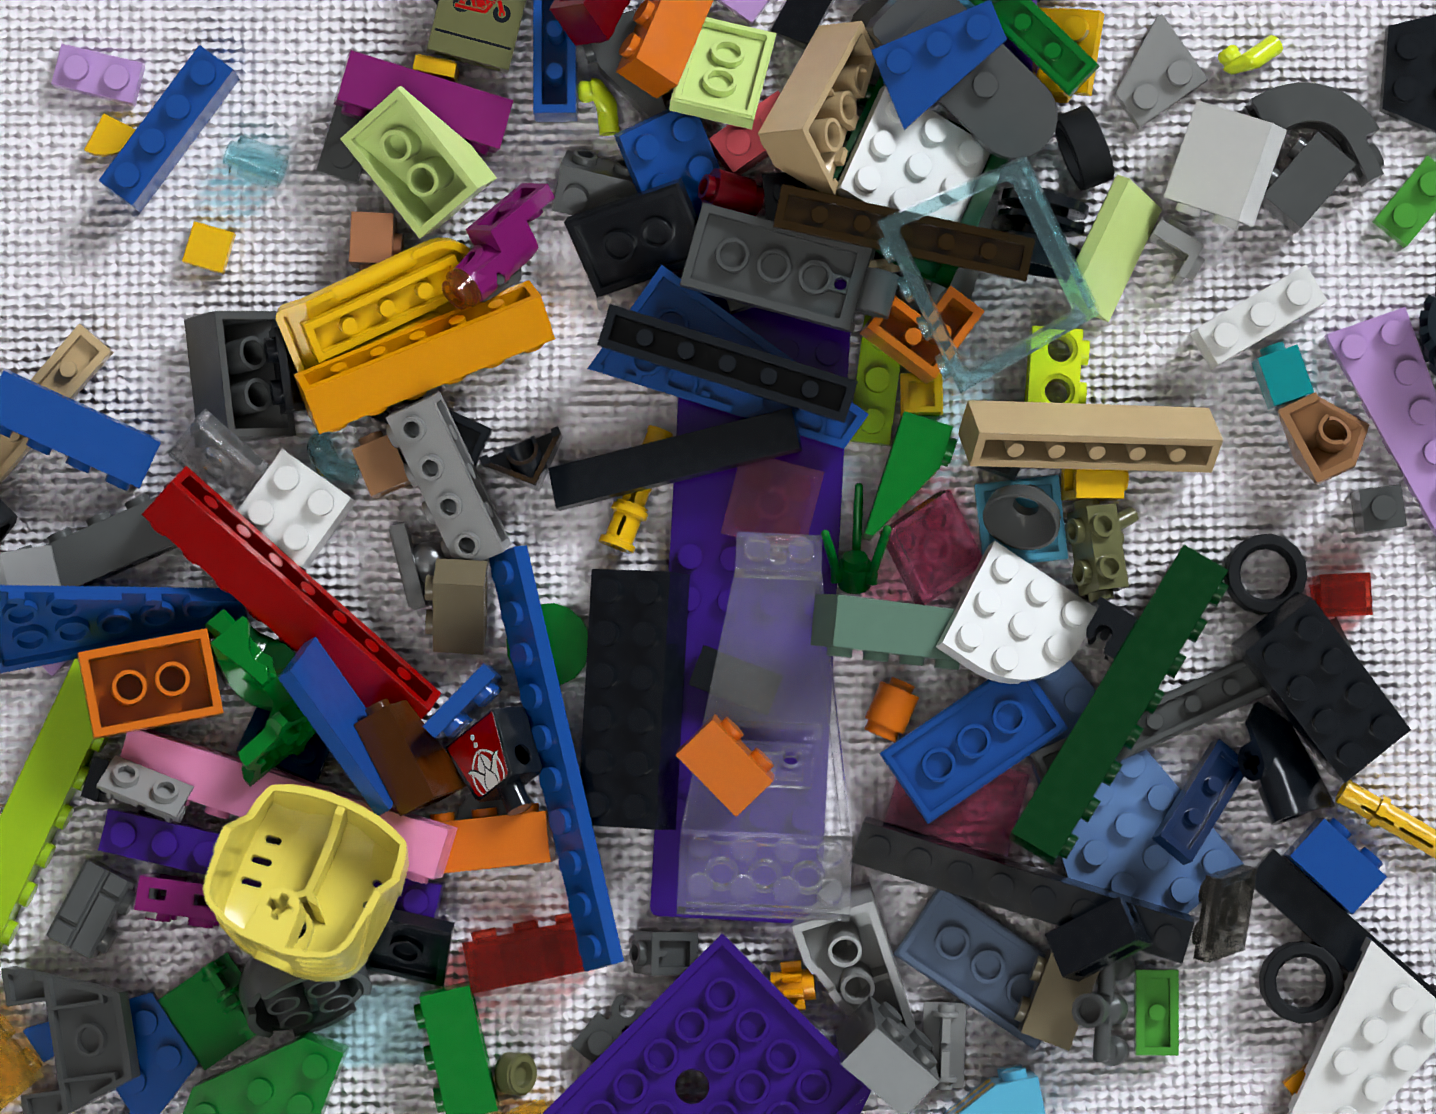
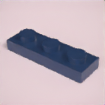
M1217 739L1209 744L1152 837L1157 844L1182 865L1193 861L1244 777L1239 769L1238 754L1221 739Z

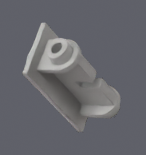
M115 755L96 788L107 793L106 797L112 800L115 798L135 807L141 805L145 807V811L166 819L168 823H171L173 820L180 823L186 812L184 804L193 791L194 786Z
M924 1002L923 1033L934 1046L932 1048L933 1056L938 1062L936 1068L940 1082L934 1087L935 1090L950 1091L952 1088L964 1089L966 1003Z

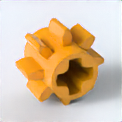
M801 960L780 962L781 971L770 972L771 983L799 1011L806 1010L805 1001L816 1000L814 974L812 975L808 968L802 969Z

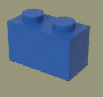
M1317 817L1283 855L1346 913L1353 915L1387 878L1379 870L1383 863L1366 847L1359 851L1350 843L1348 839L1352 834L1338 820L1332 818L1328 822L1325 818Z

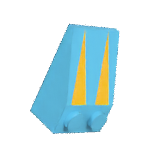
M1014 1064L998 1068L997 1076L988 1077L943 1114L1046 1113L1038 1076L1031 1069L1026 1070V1068H1023L1022 1064Z

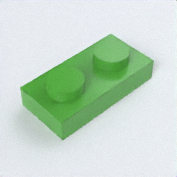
M1427 155L1372 221L1403 248L1409 245L1436 212V161Z
M1134 969L1135 1055L1179 1056L1178 969Z

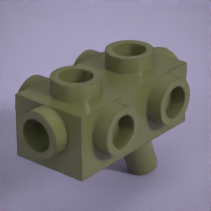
M1099 499L1075 501V511L1067 513L1068 522L1066 524V539L1072 546L1074 559L1072 579L1078 586L1079 597L1088 596L1089 603H1096L1100 596L1108 601L1113 600V592L1129 587L1123 551L1124 534L1122 530L1138 521V513L1131 506L1118 513L1116 503L1100 505Z

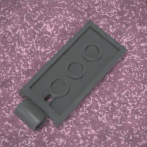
M707 203L702 204L680 281V287L852 334L855 328L853 321L856 311L877 318H889L900 276L890 271L869 267L870 260H874L876 250L773 228L774 221ZM843 280L847 286L843 290H838L834 286L835 282Z

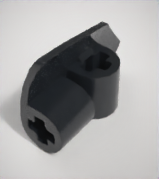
M1259 701L1254 703L1245 721L1252 741L1240 748L1238 765L1246 779L1250 781L1260 780L1262 786L1258 788L1271 825L1291 821L1310 811L1335 807L1334 801L1292 724Z

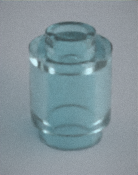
M243 135L239 137L237 142L232 140L229 142L223 158V164L228 166V175L264 188H268L269 185L276 188L280 186L289 162V156L281 154L280 148Z

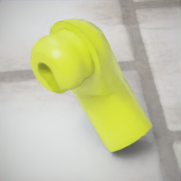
M1270 35L1242 55L1238 47L1231 44L1221 51L1217 58L1223 64V70L1234 75L1262 67L1282 53L1283 46L1276 36Z
M591 77V81H580L577 84L579 100L582 103L594 101L597 110L599 135L612 136L620 132L617 102L603 81Z

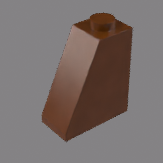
M388 698L383 699L366 708L367 717L354 724L400 817L436 804L467 787L451 757L438 740L423 727L424 722L407 700L390 704Z

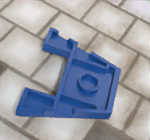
M154 991L129 998L141 1076L116 1089L130 1110L129 1114H161L200 1064L158 1002L159 998ZM49 1021L23 1030L44 1063L54 1057Z

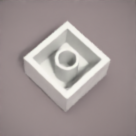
M281 449L237 511L297 565L307 570L356 501L284 449Z

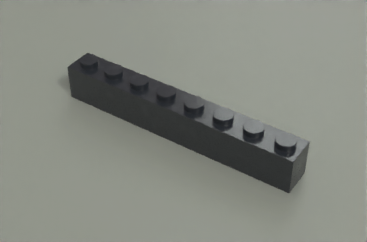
M868 816L863 821L851 861L858 865L1057 926H1061L1120 896L1124 898L1127 906L1134 905L1146 933L1152 941L1153 945L1141 951L1181 964L1183 963L1195 924L1193 915Z

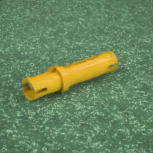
M1351 779L1341 785L1335 797L1336 803L1342 804L1366 818V824L1375 828L1378 825L1436 859V829L1392 805L1391 798L1384 794L1379 797L1354 783Z

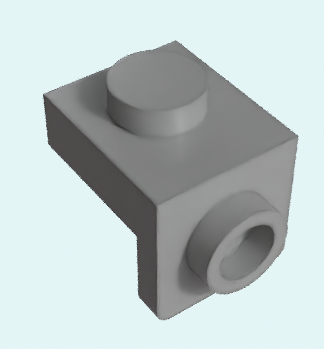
M1161 219L1154 227L1148 240L1183 260L1171 282L1179 286L1185 278L1193 281L1205 261L1204 258L1199 256L1205 245L1191 237L1192 231L1184 224L1174 219H1170L1168 223Z

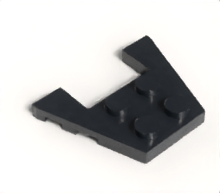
M1436 14L1389 25L1385 29L1379 108L1381 113L1426 132L1431 131L1436 133Z

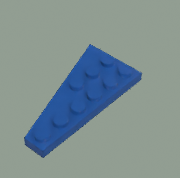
M0 585V673L74 660L78 658V652L206 629L205 624L223 609L235 621L242 616L248 619L246 607L230 593H226L220 588Z

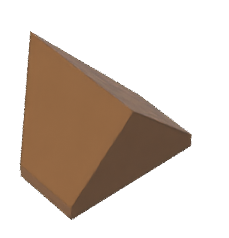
M1316 392L1278 410L1277 413L1294 461L1316 485L1356 466L1369 428L1368 423L1319 397Z

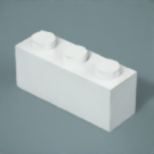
M1304 265L1199 326L1190 333V336L1212 370L1319 308L1328 300L1307 265Z

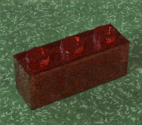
M566 912L554 915L555 923L542 926L538 925L537 919L512 923L514 931L497 934L496 927L472 931V940L462 943L472 994L584 972L571 913Z

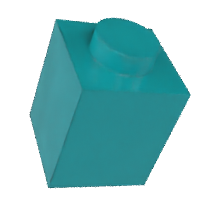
M1283 341L1269 345L1259 350L1262 357L1251 362L1268 410L1314 393L1298 344L1288 348L1285 347Z

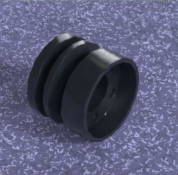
M1038 187L1004 188L1000 201L1011 208L999 209L997 218L1013 226L1014 230H1004L1001 232L1036 239L1028 275L1067 280L1080 249L1063 241V237H1076L1084 234L1085 227L1073 220H1085L1088 216L1089 206L1082 201L1068 197L1066 194Z

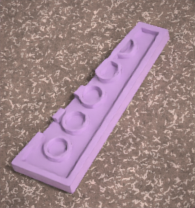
M1403 307L1328 333L1324 337L1348 382H1351L1362 401L1363 409L1376 426L1383 439L1382 443L1389 455L1391 454L1403 475L1402 478L1419 503V509L1436 537V391L1407 310Z

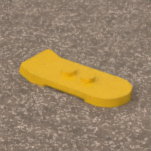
M439 237L429 239L310 295L282 304L277 309L276 322L297 372L473 303L474 301H466L458 294L450 277L451 270L462 261L470 248L451 238Z

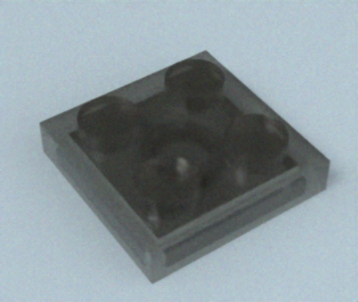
M1241 864L1206 875L1198 894L1201 911L1199 921L1196 923L1192 933V943L1195 945L1193 959L1210 963L1245 950L1257 868Z

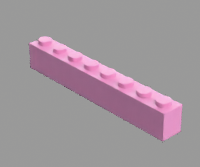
M153 729L127 733L120 757L194 786L184 806H190L191 801L206 805L205 813L223 819H229L230 814L239 817L245 816L256 799L269 786L274 784H294L317 788L344 797L373 812L363 797L317 782L313 783L274 768L250 787L243 779V764L239 757ZM391 807L389 811L381 814L380 817L390 824L407 844L409 867L406 878L428 884L429 878L437 879L443 877L458 828L413 813L400 817L395 807Z

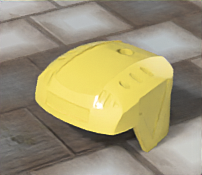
M274 784L269 786L256 799L245 816L223 826L215 844L214 854L205 877L204 898L224 932L241 950L254 959L295 977L308 980L339 981L348 979L357 973L367 962L370 952L390 918L398 897L402 894L409 867L407 844L402 836L380 816L353 801L313 787L294 784ZM268 837L280 839L281 844H271L266 842V839ZM259 857L271 861L272 864L268 867L254 863L252 859ZM247 878L260 882L262 885L260 888L243 884L242 881ZM375 882L382 883V885H380L377 888L373 886ZM304 922H305V923H306V931H305L304 935H303L301 938H299L300 933H301V930H302L303 925H304Z

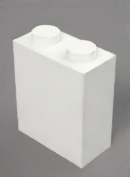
M1197 100L1163 197L1177 202L1175 210L1196 218H1199L1201 211L1214 214L1213 223L1237 230L1239 223L1253 227L1287 130L1274 123Z

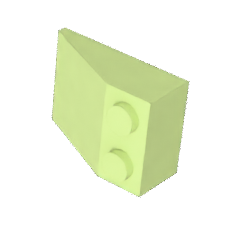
M402 86L397 87L340 138L419 238L440 228L497 179L466 140Z

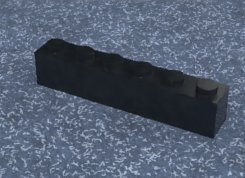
M612 304L609 305L597 346L841 423L846 421L858 383L856 380Z

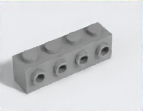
M435 392L395 410L385 417L388 425H386L388 438L395 448L400 447L407 462L404 464L406 476L414 487H419L425 500L422 502L424 514L431 525H437L443 538L440 541V545L445 558L484 561L504 552L512 543L441 392Z

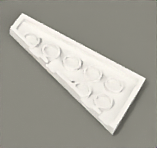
M1367 936L1360 949L1362 954L1354 972L1350 971L1344 983L1346 989L1336 1010L1331 1011L1307 1063L1303 1082L1298 1092L1293 1094L1287 1106L1290 1109L1288 1114H1378L1436 1050V998Z

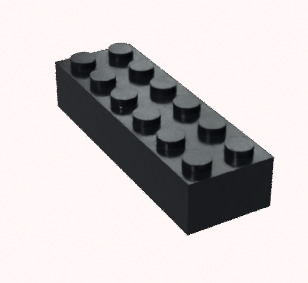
M592 569L580 774L592 826L676 830L680 761L676 753L681 743L690 575L671 571Z

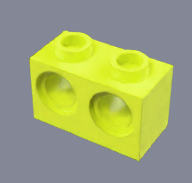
M1032 326L1030 328L1024 402L1052 403L1045 395V387L1051 382H1057L1062 384L1067 391V398L1063 403L1086 404L1087 382H1080L1081 365L1088 366L1090 341L1083 340V329ZM1056 340L1064 342L1070 351L1068 360L1063 362L1053 360L1048 353L1049 343Z

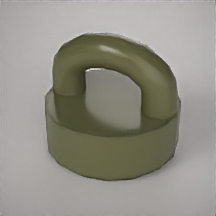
M506 1052L502 1054L495 1068L497 1089L504 1094L515 1096L526 1095L532 1090L537 1078V1067L533 1058L528 1054L519 1052Z

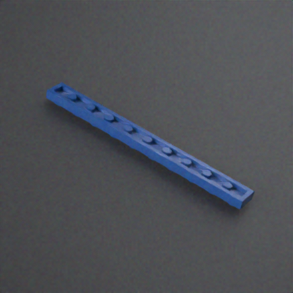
M527 545L515 546L488 559L501 610V619L504 623L509 644L510 658L519 687L520 701L526 710L542 765L539 783L543 791L549 816V826L552 830L559 868L568 898V907L572 915L578 941L579 954L582 958L584 971L587 972L622 963L624 958Z

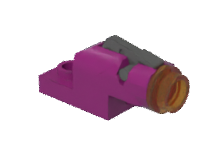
M521 183L465 229L474 246L462 261L446 274V280L442 283L443 294L454 307L461 310L466 307H474L478 303L486 302L503 290L520 282L522 266L531 260L539 249L536 238L527 222L538 218L543 213L542 208L555 198L548 184Z

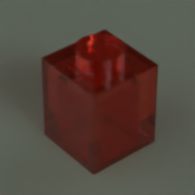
M1370 572L1320 574L1312 576L1313 584L1307 585L1306 595L1314 599L1327 618L1373 615Z

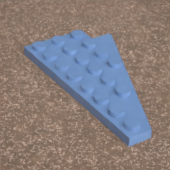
M1070 660L1052 674L1036 680L1068 727L1067 730L1037 750L1068 737L1096 691ZM1145 750L1119 762L1122 764V767L1110 787L1104 783L1101 784L1094 796L1101 801L1088 823L1080 819L1073 831V834L1079 837L1077 843L1067 859L1061 856L1060 858L1068 878L1188 914L1245 864L1214 828H1212L1193 861L1182 865L1152 839L1181 789L1152 755ZM1030 759V762H1031V765H1032V768H1033V772H1034V775H1035L1037 784H1038V786H1039V784L1041 783V780H1040V778H1039V776H1038V774H1037V772H1036V769H1035V767H1034V765H1033V763H1032V761H1031V759Z

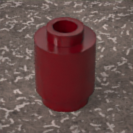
M715 168L709 174H705L702 177L698 187V197L701 199L702 204L707 203L756 217L763 204L764 189L762 186L756 185L754 179Z

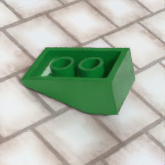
M906 411L903 412L862 539L870 541L937 473L941 465L947 467L950 464L958 440L950 437L953 426Z

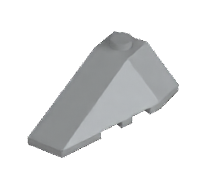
M870 881L828 894L791 923L804 965L812 975L815 974L827 989L831 999L835 1004H839L848 1017L871 996L880 1005L883 1002H887L894 1007L903 1019L901 1023L910 1031L916 1028Z

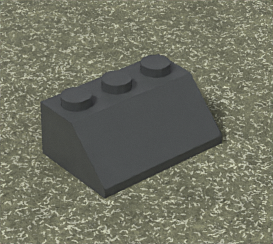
M212 311L184 319L198 445L236 444L296 436L294 413L281 415L279 405L272 404L270 395V380H275L273 363L266 362L264 338H269V331L273 327L278 326L276 322L277 311Z

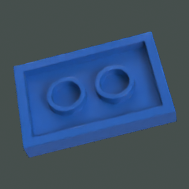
M667 109L614 134L637 193L681 178L699 218L702 207L701 199L698 197L699 183L705 174H709L715 168L720 169L699 117Z
M483 663L432 715L423 727L434 738H456L473 721L468 714L477 705L479 707H487L503 690L497 685L503 677L492 666Z

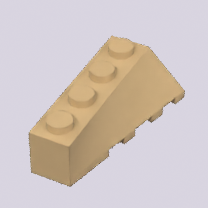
M862 21L818 26L758 132L761 144L766 149L774 167L817 191L830 195L836 194L839 184L833 178L836 167L844 166L848 150L843 147L847 131L855 130L859 118L856 101L859 98H865L875 65V59L871 52L875 47Z

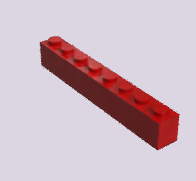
M187 466L180 471L141 514L150 522L151 527L158 534L166 536L182 550L183 555L188 561L199 565L214 579L216 585L221 590L234 596L246 607L248 613L255 620L263 622L291 650L298 652L305 642L316 636L366 708L388 698L390 704L407 700L422 719L441 695L438 689Z

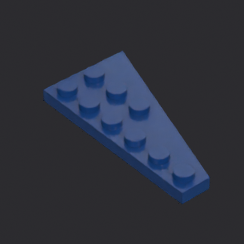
M663 265L660 266L630 308L631 311L795 361L702 293L680 287L681 278ZM604 348L599 351L587 368L743 418L790 408L787 405ZM851 402L845 423L793 408L795 410L799 435L843 449L869 415L853 402Z

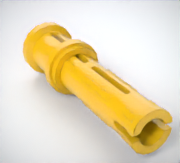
M648 425V430L642 444L673 437V434L660 427ZM651 489L623 495L622 498H617L616 501H613L611 508L614 510L606 534L600 535L598 540L600 543L624 553H634L635 547L632 544L641 522L646 521L648 517V509L644 507Z

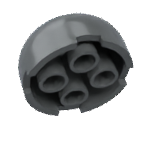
M306 928L301 930L299 938L304 935ZM251 956L246 962L239 980V998L248 1027L253 1033L267 1038L274 1034L273 1031L292 1029L296 1037L327 1028L356 1011L354 1003L362 995H370L372 990L371 980L365 964L348 979L313 981L290 975ZM306 993L309 997L316 998L320 1010L311 1011Z

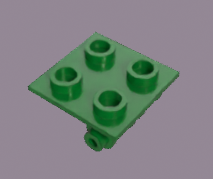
M228 952L204 966L199 972L158 999V1002L204 1070H207L257 1035L248 1027L239 998V980L242 972Z

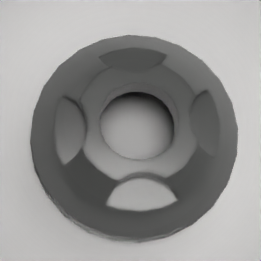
M1015 484L997 489L991 494L983 511V521L988 532L1001 543L1020 550H1036L1048 546L1055 540L1060 528L1061 515L1056 503L1041 488L1032 484ZM1023 497L1033 500L1038 506L1035 508L1021 506L1016 501V498Z

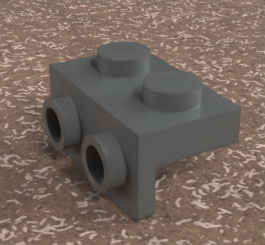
M587 149L567 150L560 165L552 211L575 215L636 194V188L624 159L613 161L600 158L598 154Z

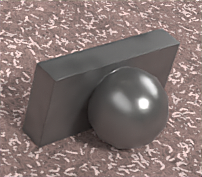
M401 523L390 526L388 530L408 607L413 610L429 607L428 601L425 600L423 582L426 580V575H434L436 558L446 559L441 545L435 541H423L414 547L407 524Z

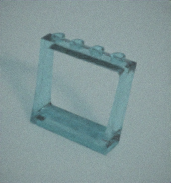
M1026 154L885 216L878 221L885 236L878 240L880 248L888 263L897 261L903 274L902 277L897 279L899 287L907 302L916 300L922 313L921 316L916 318L919 329L926 341L934 338L941 354L935 356L937 366L945 380L953 377L960 394L1099 315V307ZM1002 182H1010L1017 192L1067 297L1071 310L978 366L969 368L963 363L900 230L903 225Z

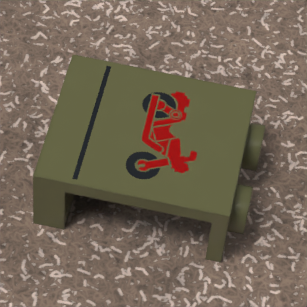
M439 0L426 53L508 74L526 0Z

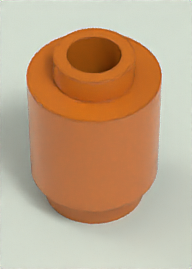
M891 677L889 684L880 681L865 715L868 721L864 729L895 743L899 733L904 734L919 700V697L912 694L915 686L895 677Z

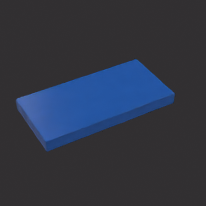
M315 636L301 646L280 674L279 680L375 814L380 816L389 811L394 803L354 726L355 723L367 717L366 707Z
M988 679L879 754L926 824H929L1067 730L1068 727L1036 680L1019 684H1007Z

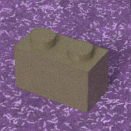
M436 558L434 575H426L425 600L432 601V610H426L425 635H433V652L484 655L487 636L488 561Z
M1047 949L1045 957L1038 955L1029 977L1030 980L1035 981L1029 997L1022 996L1015 1012L1014 1020L1020 1022L1017 1029L1021 1033L1070 1051L1079 1027L1072 1016L1073 1002L1082 994L1092 993L1099 972L1079 982L1063 978L1051 950Z

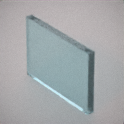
M418 985L413 987H372L370 995H362L354 1002L356 1007L354 1013L313 1030V1033L350 1046L344 1063H412L414 1065L424 1063V1029L419 1030L414 1013V1004L420 1003L419 996L424 991V987ZM313 998V1023L326 1021L333 1016L335 1012H321L316 998Z

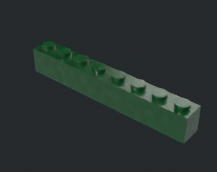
M1182 546L1012 829L1009 840L1051 865H1054L1058 856L1064 859L1068 858L1079 839L1078 836L1073 834L1074 829L1080 819L1087 823L1090 821L1101 802L1094 797L1102 783L1110 787L1122 767V764L1116 761L1123 747L1132 750L1144 728L1137 725L1145 711L1153 715L1165 695V692L1159 689L1166 675L1174 679L1187 658L1180 653L1188 639L1196 643L1208 623L1207 620L1202 618L1203 613L1209 604L1217 608L1229 585L1222 581L1228 569L1190 547Z

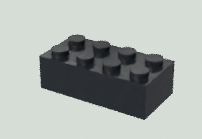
M1298 591L1295 592L1231 644L1326 771L1344 783L1411 731L1410 727L1310 596Z

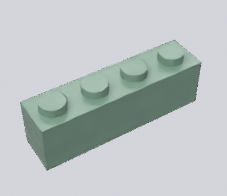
M815 594L810 645L827 647L826 656L852 658L854 650L863 651V660L888 662L889 655L899 656L898 664L924 666L925 659L935 660L934 668L959 670L960 668L959 662L936 648L955 609L839 594Z

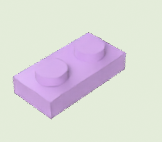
M61 43L51 84L57 88L136 106L145 65L141 62Z

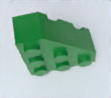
M313 1032L303 1034L285 1044L201 1080L192 1088L183 1114H324L350 1046Z

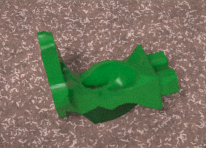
M223 609L205 624L208 632L214 638L210 645L232 690L243 701L252 706L271 711L265 728L238 752L243 764V779L251 787L289 755L294 753L298 756L301 754L306 743L316 731L279 680L280 674L295 656V652L286 644L259 633L244 616L235 621Z

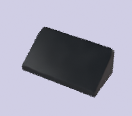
M787 0L770 32L777 33V36L805 50L818 26L822 25L835 0Z

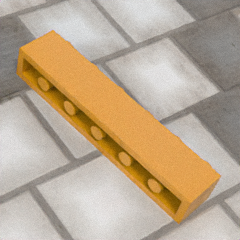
M530 280L503 290L486 302L470 303L294 374L308 415L320 435L327 431H339L345 428L349 422L364 416L381 414L389 406L401 401L418 399L424 396L428 390L443 384L460 382L466 375L480 369L497 367L505 359L522 352H534L545 343L555 340L542 296Z

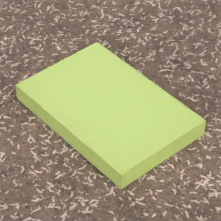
M706 17L680 81L674 87L669 111L752 130L777 33Z
M1118 174L1115 177L1063 286L1065 292L1096 318L1107 322L1110 321L1162 211V208L1130 178Z

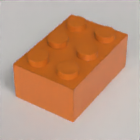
M207 628L78 652L77 654L93 740L223 714Z

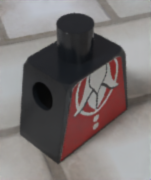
M524 706L492 709L445 747L475 800L479 802L502 800L509 816L520 814L532 806L524 786L541 773L542 765Z

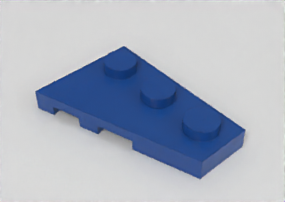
M991 0L871 50L904 131L1007 41Z

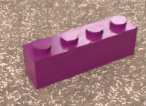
M352 50L348 53L333 103L342 107V114L361 120L397 87L402 86L466 140L479 156L487 157L488 152L495 154L500 149L514 100Z

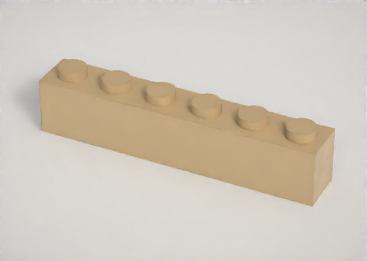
M968 400L958 433L969 465L983 467L1212 473L1223 442L1210 409L1202 407Z

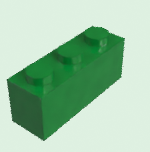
M471 980L422 991L419 996L420 1003L414 1004V1013L419 1030L425 1028L427 1030L430 1045L423 1046L428 1071L436 1070L439 1086L433 1088L437 1112L445 1111L446 1114H487L498 1111V1096Z

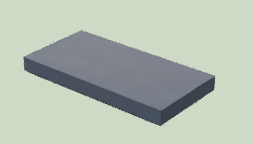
M936 888L893 954L1036 1050L1042 1040L1021 1033L1017 1029L1020 1022L1014 1020V1016L1022 996L1029 997L1035 981L1029 979L1034 962L1038 955L1045 957V954L960 896Z

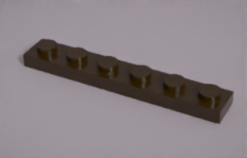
M784 184L781 186L773 228L1024 282L1027 281L1036 240L1034 238Z

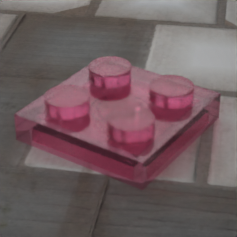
M773 458L738 467L721 534L803 555L825 472Z
M950 489L938 491L889 525L891 533L887 550L914 604L926 605L974 572L982 558V554Z

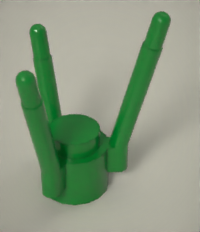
M861 483L855 485L852 550L846 551L838 562L829 531L825 529L821 532L831 569L830 581L833 584L838 583V588L849 594L867 592L871 586L878 584V570L891 533V527L885 525L879 537L872 561L864 551H861L863 485Z

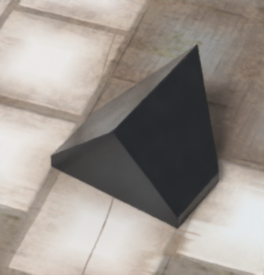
M556 426L551 428V432L538 438L531 436L520 443L504 447V451L491 457L486 454L479 457L485 469L540 492L549 471L548 468H550L562 441L561 431Z

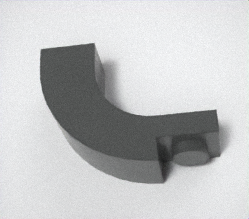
M1309 82L1285 84L1251 98L1245 105L1251 117L1274 123L1286 129L1287 132L1298 128H1312L1332 137L1338 143L1343 153L1357 164L1352 171L1361 188L1376 181L1384 174L1381 169L1384 166V160L1379 149L1374 143L1369 145L1367 138L1373 136L1380 129L1371 114L1358 101L1338 89Z

